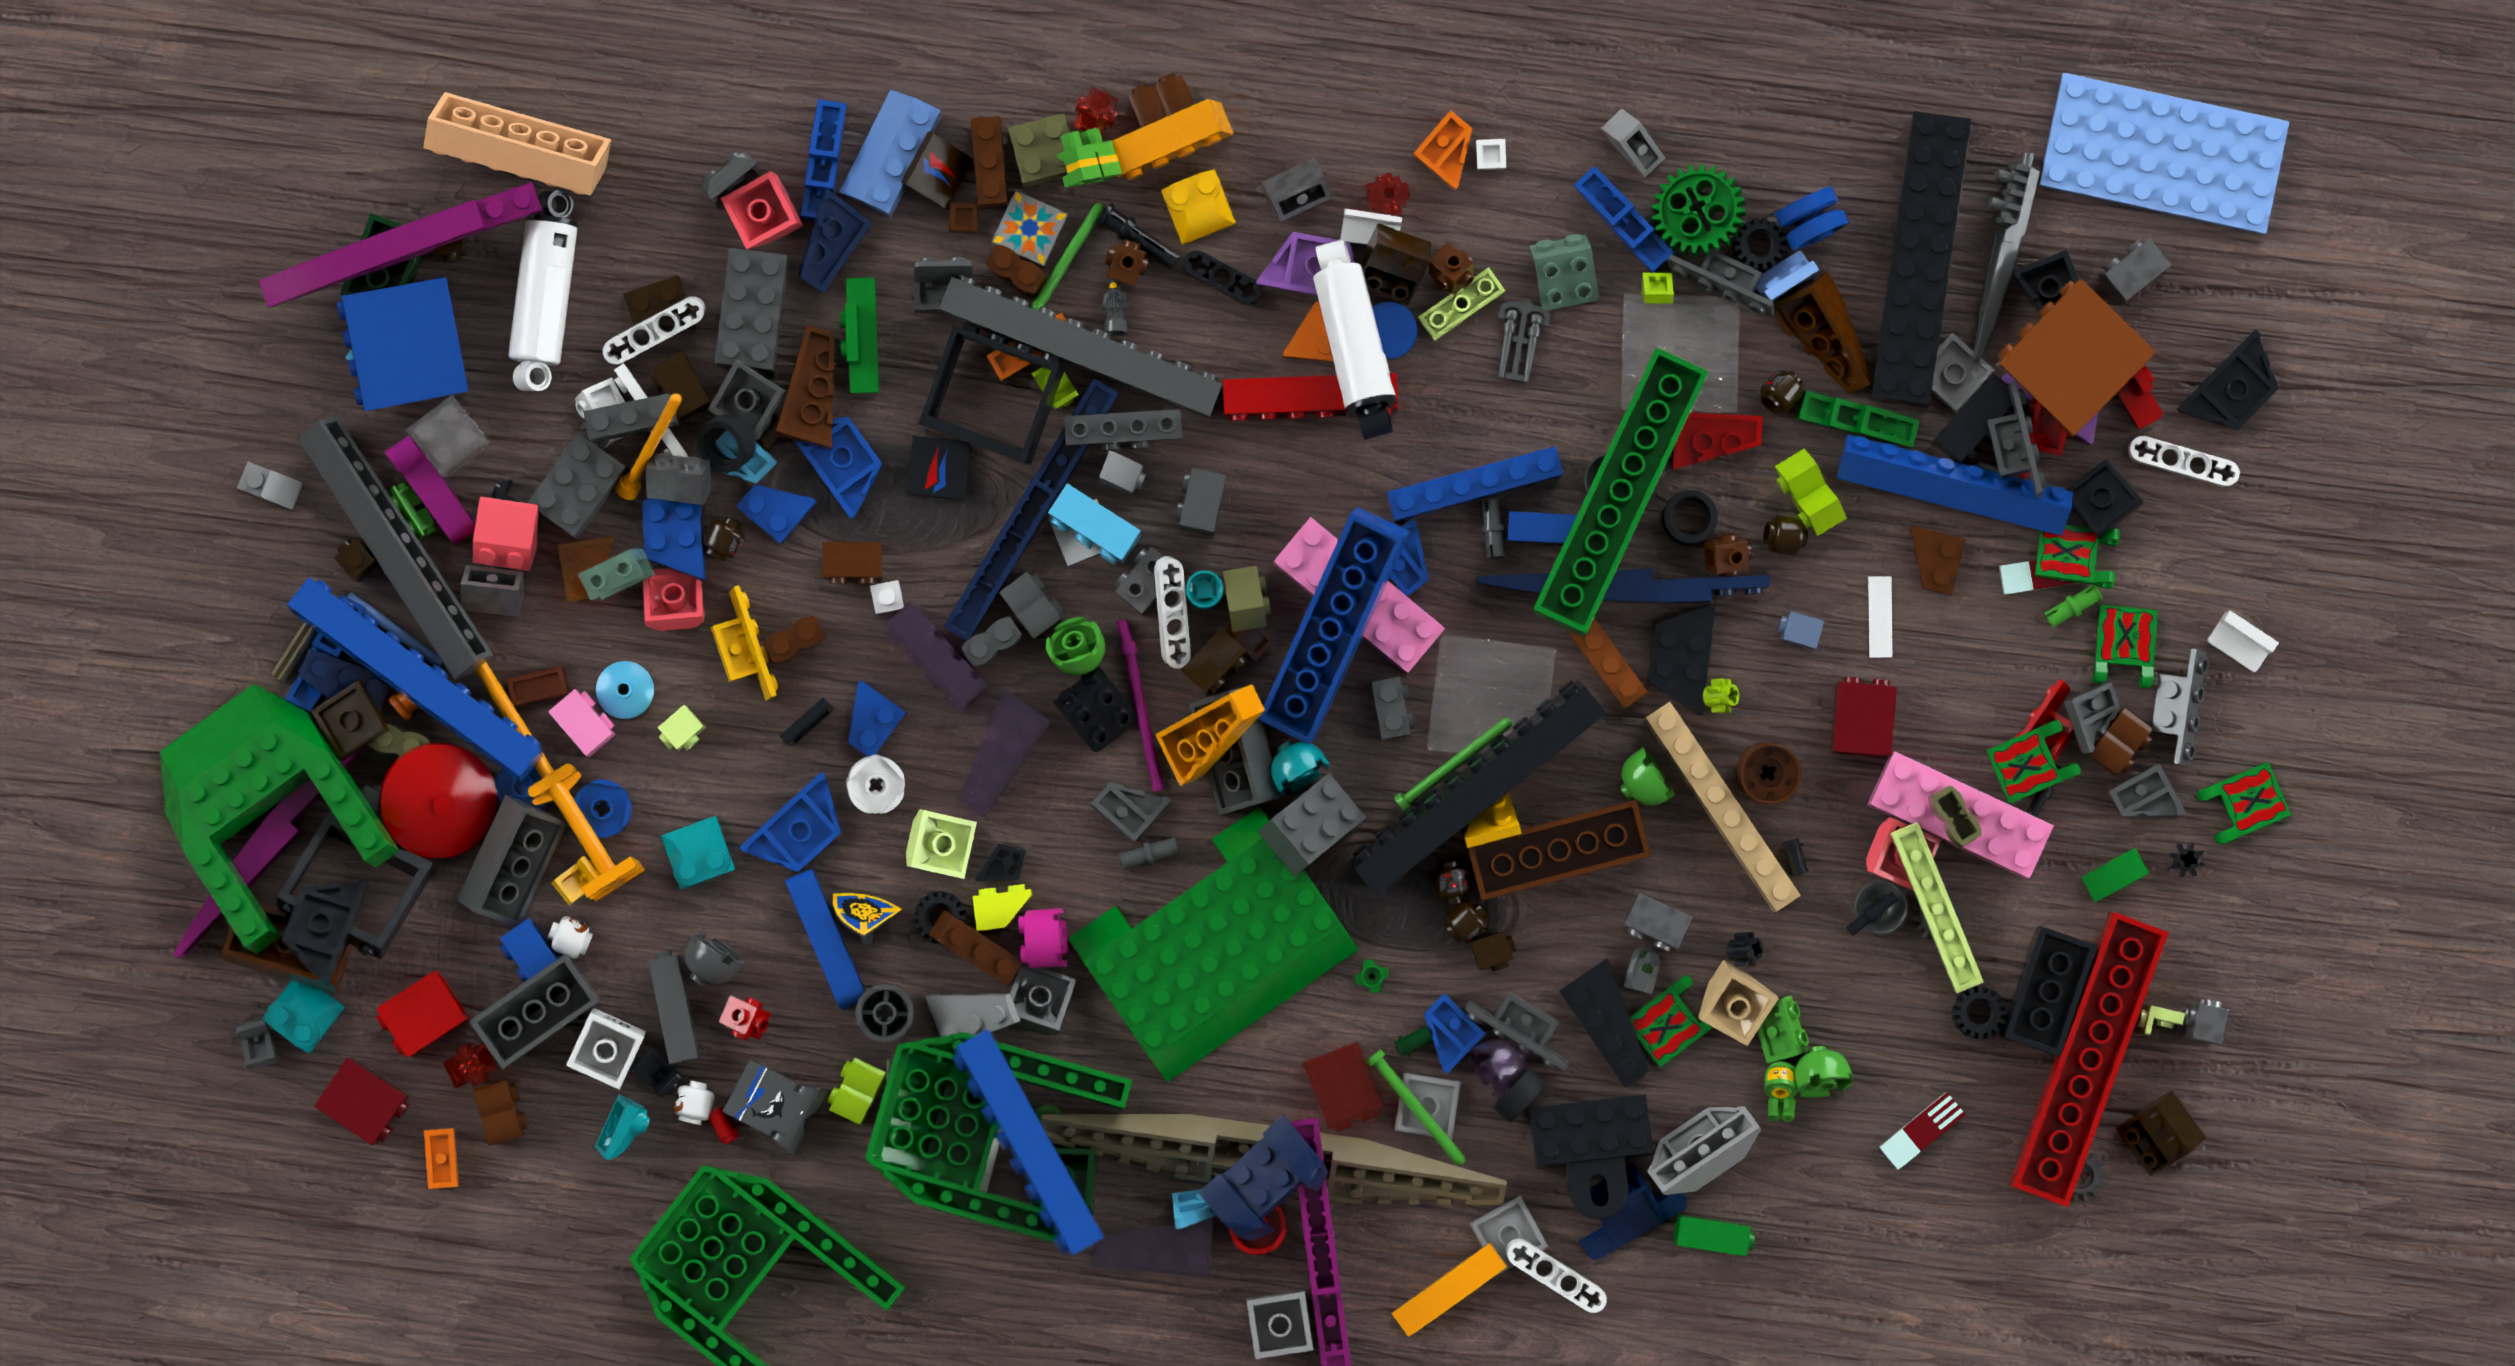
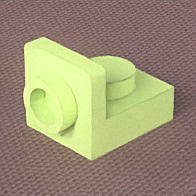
M2146 1005L2145 1010H2141L2139 1013L2137 1026L2141 1027L2140 1034L2150 1035L2153 1021L2156 1019L2157 1026L2173 1029L2174 1024L2183 1025L2185 1013Z

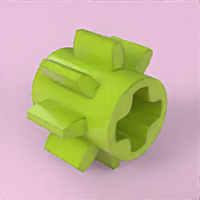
M1711 679V686H1706L1703 691V700L1707 707H1712V713H1731V706L1738 704L1739 690L1736 685L1731 684V679Z

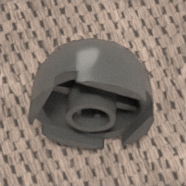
M702 931L694 932L684 952L686 966L692 972L690 978L702 986H705L706 983L722 985L730 981L744 964V961H738L740 955L721 940L714 938L713 941L705 939L707 933Z
M889 984L875 985L865 991L858 1000L855 1011L856 1021L862 1032L871 1040L882 1043L896 1041L904 1036L912 1026L914 1019L913 1003L908 994L897 986Z

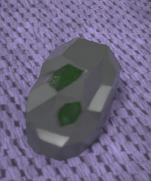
M1643 945L1635 950L1629 961L1623 987L1652 995L1660 967L1659 956L1652 947Z

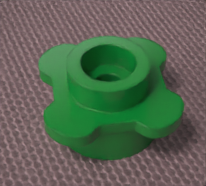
M1367 959L1363 962V969L1360 974L1355 976V982L1357 985L1368 987L1371 993H1378L1381 990L1383 980L1388 978L1389 971L1386 967L1381 968L1375 965L1372 959ZM1371 973L1375 975L1374 979L1369 978Z

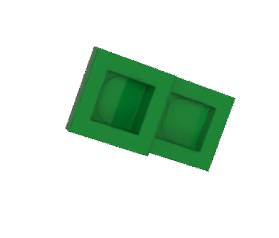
M2135 847L2088 872L2081 878L2096 903L2150 872Z

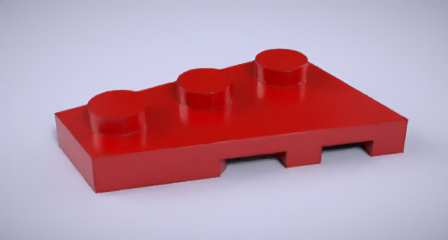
M1690 412L1673 448L1672 470L1760 446L1763 416Z

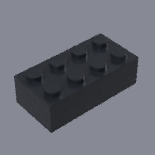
M2042 926L2036 927L2000 1037L2054 1056H2061L2097 945Z

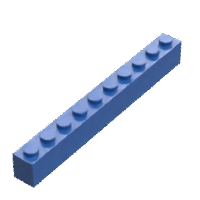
M309 577L287 603L288 609L292 614L519 782L525 779L543 756L542 749L539 748L541 743L529 734L524 737L516 731L518 727L507 717L502 719L493 714L494 708L481 699L479 702L469 696L471 691L459 682L454 685L446 679L448 675L436 665L431 668L424 663L425 658L413 648L408 651L400 645L402 641L392 632L387 631L385 634L377 628L379 624L367 614L361 616L354 611L355 606L342 596L340 599L331 594L332 589L322 580L318 579L315 582Z

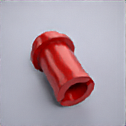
M722 1107L709 1113L708 1121L720 1137L718 1139L719 1143L723 1142L726 1146L739 1137L737 1133L738 1127H733L723 1112Z

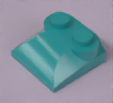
M716 815L661 835L680 890L736 870Z
M291 981L277 1000L269 1006L262 1019L291 1043L310 1054L345 1009V1006L323 989Z
M618 1094L594 1146L603 1158L610 1160L619 1156L629 1147L634 1137H637L639 1133H645L650 1122V1118L647 1117V1110L634 1100Z

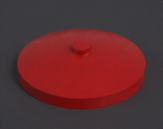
M445 742L423 744L400 756L387 771L379 793L380 815L391 837L402 848L425 858H448L472 848L489 830L497 808L496 786L485 764L468 749Z

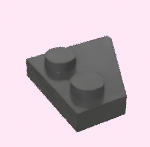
M2112 682L2103 683L2064 701L2082 754L2094 751L2096 747L2093 744L2099 736L2105 734L2109 728L2110 721L2115 719L2121 709Z
M1109 782L1091 802L1090 806L1134 843L1171 800L1164 796L1158 797L1147 794L1145 791L1129 789L1123 785Z

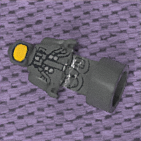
M1115 279L1109 282V291L1104 294L1101 305L1102 310H1107L1104 332L1110 334V336H1123L1127 334V321L1124 320L1123 308H1129L1126 293L1120 291V282Z

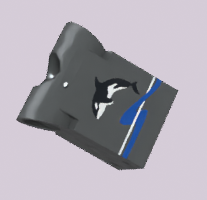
M751 1058L723 1112L773 1137L787 1151L796 1156L806 1137V1119L812 1114L819 1112L829 1091L800 1084Z

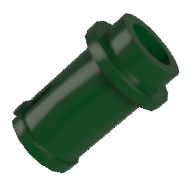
M1423 1026L1403 1038L1401 1035L1398 1036V1040L1394 1044L1401 1057L1406 1055L1410 1057L1411 1052L1432 1043L1433 1039L1426 1026Z

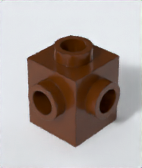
M1124 239L1123 245L1116 243L1115 248L1109 247L1105 259V264L1109 265L1106 276L1136 286L1139 274L1144 276L1149 260L1144 258L1146 252L1139 250L1141 244ZM1129 256L1131 263L1128 266H1123L1122 260Z
M1447 242L1431 259L1429 275L1434 279L1439 288L1449 290L1455 295L1461 288L1466 289L1474 280V262L1467 252L1459 251Z
M1724 533L1719 535V539L1704 541L1706 570L1716 574L1722 573V576L1739 575L1740 570L1749 569L1751 548L1747 540L1737 537L1736 533Z

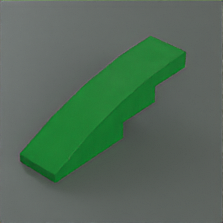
M1807 390L1803 391L1795 418L1838 431L1908 448L1914 447L1920 420L1870 405H1861L1837 397L1831 398Z

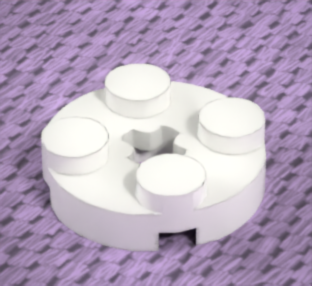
M875 754L855 763L846 779V787L851 801L858 809L865 813L882 814L893 810L901 802L904 796L905 779L903 772L894 761ZM872 778L875 780L883 779L881 791L874 789L871 792L868 789L871 786L869 781Z

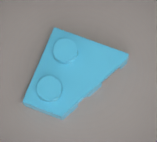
M726 430L715 444L724 456L734 459L739 454L738 444L735 437ZM755 441L756 449L753 457L739 469L724 474L759 483L777 461Z
M1200 1190L1172 1193L1176 1229H1181L1216 1216L1198 1193Z

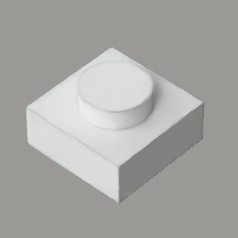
M1505 139L1476 140L1477 170L1506 169Z
M899 580L870 586L876 615L905 609Z

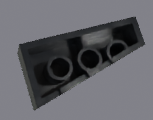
M2067 250L2012 271V278L2037 313L2049 301L2055 303L2062 296L2059 291L2068 281L2072 280L2075 283L2079 280Z

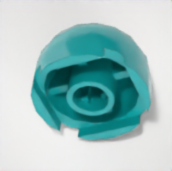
M1289 740L1277 748L1279 753L1273 758L1270 770L1274 785L1281 795H1285L1284 789L1290 787L1292 792L1317 779L1321 776L1318 770L1323 766L1327 770L1330 763L1323 752L1312 743L1309 745L1301 741L1294 744L1292 740Z

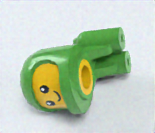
M1778 1061L1772 1063L1765 1072L1764 1092L1770 1097L1768 1100V1120L1772 1122H1777L1780 1118L1785 1122L1794 1121L1796 1101L1793 1097L1797 1094L1794 1076L1795 1067L1788 1062Z

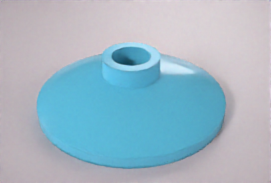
M620 661L609 665L600 674L596 684V696L602 709L609 715L619 719H631L644 713L650 706L654 696V684L645 668L634 662ZM622 684H627L629 687V692L625 695L619 693V687Z

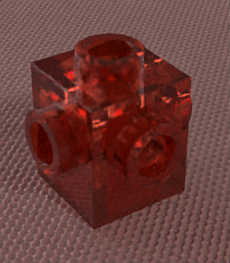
M1092 87L1087 96L1081 95L1076 105L1075 111L1078 112L1073 127L1082 131L1099 128L1102 135L1106 127L1112 128L1119 112L1115 110L1118 98L1111 96L1106 91Z
M1392 173L1375 177L1376 182L1365 185L1371 213H1385V215L1391 216L1401 214V209L1406 208V200L1410 199L1407 182L1401 183L1400 176L1393 177ZM1389 192L1393 194V197L1387 198L1384 194Z
M468 1043L456 1049L457 1055L443 1063L455 1089L470 1082L475 1087L489 1080L487 1074L497 1069L493 1057L484 1043L475 1047Z

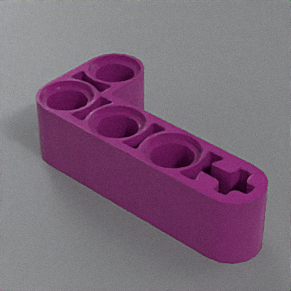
M407 435L385 451L392 464L404 475L455 546L474 533L475 521L412 436Z

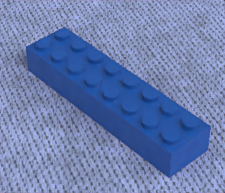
M1358 506L1350 513L1263 706L1265 711L1258 717V720L1309 745L1317 738L1410 531Z
M987 1029L958 1045L954 1049L955 1055L952 1059L960 1073L963 1071L967 1073L970 1079L967 1086L975 1099L980 1097L984 1107L981 1111L988 1124L990 1125L994 1122L999 1133L995 1136L1003 1150L1009 1149L1013 1159L1010 1163L1017 1176L1023 1174L1028 1185L1024 1188L1032 1202L1037 1200L1043 1211L1039 1212L1041 1220L1046 1228L1052 1226L1057 1235L1053 1241L1061 1254L1066 1252L1068 1257L1103 1239L1104 1236L990 1031Z

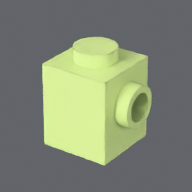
M683 705L658 727L662 732L659 738L669 749L675 747L680 751L682 748H685L687 751L700 740L697 735L706 727L686 705Z

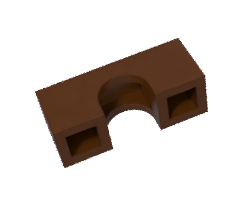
M1000 116L971 119L979 209L1008 207V194Z
M946 910L943 911L929 932V935L1006 986H1008L1022 965V961L1018 957L986 938Z

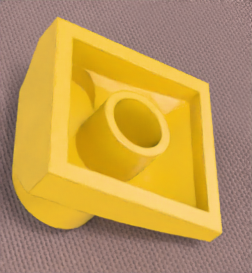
M1215 169L1188 177L1161 190L1182 245L1236 224Z

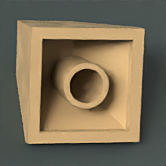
M1723 960L1707 984L1698 1018L1748 1046L1777 1002L1778 996L1748 973Z

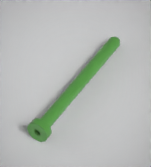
M1099 202L1094 204L1030 308L1039 311L1040 307L1045 306L1104 212V205Z
M1503 718L1406 794H1397L1394 799L1401 809L1405 811L1410 808V804L1511 728L1513 723L1510 718Z
M1381 1049L1365 1061L1369 1067L1375 1066L1454 1163L1461 1166L1466 1161L1465 1156L1382 1058L1385 1053Z

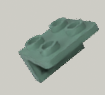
M1571 234L1566 236L1565 239L1555 241L1541 240L1537 244L1529 246L1536 269L1541 305L1544 310L1593 302L1598 299L1599 294L1592 248L1586 234Z

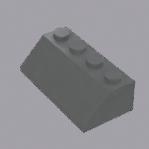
M1242 688L1228 690L1189 703L1191 713L1193 714ZM1258 719L1208 771L1219 816L1283 798L1271 777L1270 767L1273 760L1263 723Z
M505 795L457 901L474 913L518 926L522 922L568 822L528 802Z
M564 954L474 1017L469 1023L500 1067L505 1069L600 1003L602 999L584 974L567 954Z

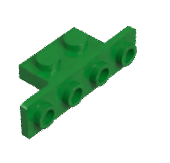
M873 277L846 279L847 303H845V311H840L841 329L846 328V340H841V356L847 357L849 364L850 392L852 394L878 393L879 370L875 279Z

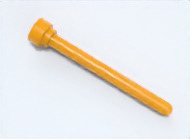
M679 394L671 395L630 473L619 479L615 490L620 497L626 500H634L641 490L640 477L682 401Z

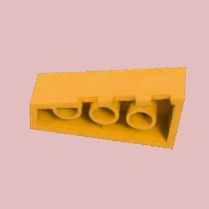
M1206 99L1113 140L1112 143L1122 174L1116 177H1126L1127 180L1135 179L1143 175L1142 171L1151 167L1153 169L1167 165L1169 163L1168 160L1188 156L1194 153L1196 149L1213 145L1224 138L1234 135L1222 103Z
M1252 684L1224 696L1155 734L1180 787L1203 777L1265 711Z

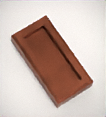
M563 665L506 679L510 700L514 707L570 693Z

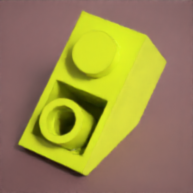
M1025 884L1007 886L1008 892L996 893V888L978 890L979 895L973 896L976 930L985 931L1007 928L1032 897V890H1025Z

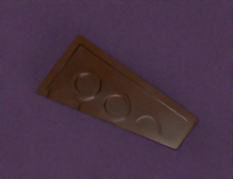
M811 325L806 326L775 432L776 435L829 451L832 449L834 332Z

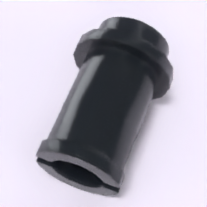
M1799 838L1782 842L1783 848L1781 852H1785L1791 877L1808 872L1809 869L1807 868L1801 848L1804 845L1800 843Z

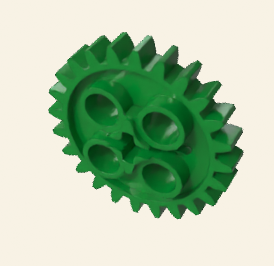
M1702 163L1698 171H1694L1693 166L1690 164L1686 174L1679 168L1677 169L1679 177L1675 179L1671 175L1667 176L1670 182L1669 185L1660 183L1659 186L1663 194H1654L1655 200L1660 203L1654 204L1651 207L1653 212L1658 213L1652 216L1653 222L1659 224L1655 229L1658 234L1664 233L1662 236L1664 243L1671 241L1670 246L1673 251L1681 246L1682 255H1686L1688 250L1692 249L1694 257L1698 256L1699 250H1703L1705 255L1709 256L1710 248L1712 247L1719 253V244L1723 242L1725 245L1730 246L1728 236L1738 237L1739 235L1735 227L1744 226L1743 221L1738 218L1746 216L1745 209L1741 208V206L1746 204L1744 197H1738L1742 194L1740 186L1734 187L1736 184L1734 177L1726 180L1727 173L1725 170L1717 175V169L1714 165L1707 172ZM1705 187L1713 189L1708 196L1699 195L1701 189ZM1688 189H1692L1700 208L1703 210L1705 218L1711 227L1710 232L1705 230L1698 213L1695 211L1693 203L1687 194ZM1676 201H1687L1686 205L1683 208H1673V205ZM1716 212L1725 213V216L1719 221L1711 219L1712 215ZM1696 224L1699 226L1695 233L1688 234L1685 232L1689 225Z

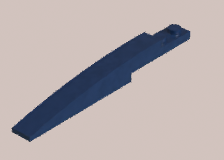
M1094 378L1071 416L1108 414L1120 393ZM1064 427L944 624V628L966 641L972 637L1090 444L1066 446Z
M1652 569L1616 570L1602 602L1642 604L1710 603L1712 601L1711 591H1716V596L1734 595L1733 590H1745V595L1763 594L1762 589L1769 587V575L1653 580ZM1550 573L1477 576L1476 583L1498 589L1540 595Z

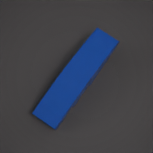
M818 99L809 148V162L805 179L801 219L815 221L825 188L835 194L847 103Z
M1593 166L1573 185L1592 209L1651 273H1656L1668 262L1670 254L1675 255L1674 251L1655 233L1654 228L1634 209V205L1596 166Z
M1509 511L1507 540L1511 542L1563 545L1577 515Z
M345 597L355 606L354 611L363 616L366 607ZM319 633L312 643L313 647L311 650L342 660L345 654L344 651ZM298 675L285 700L312 715L311 711L316 708L322 694Z

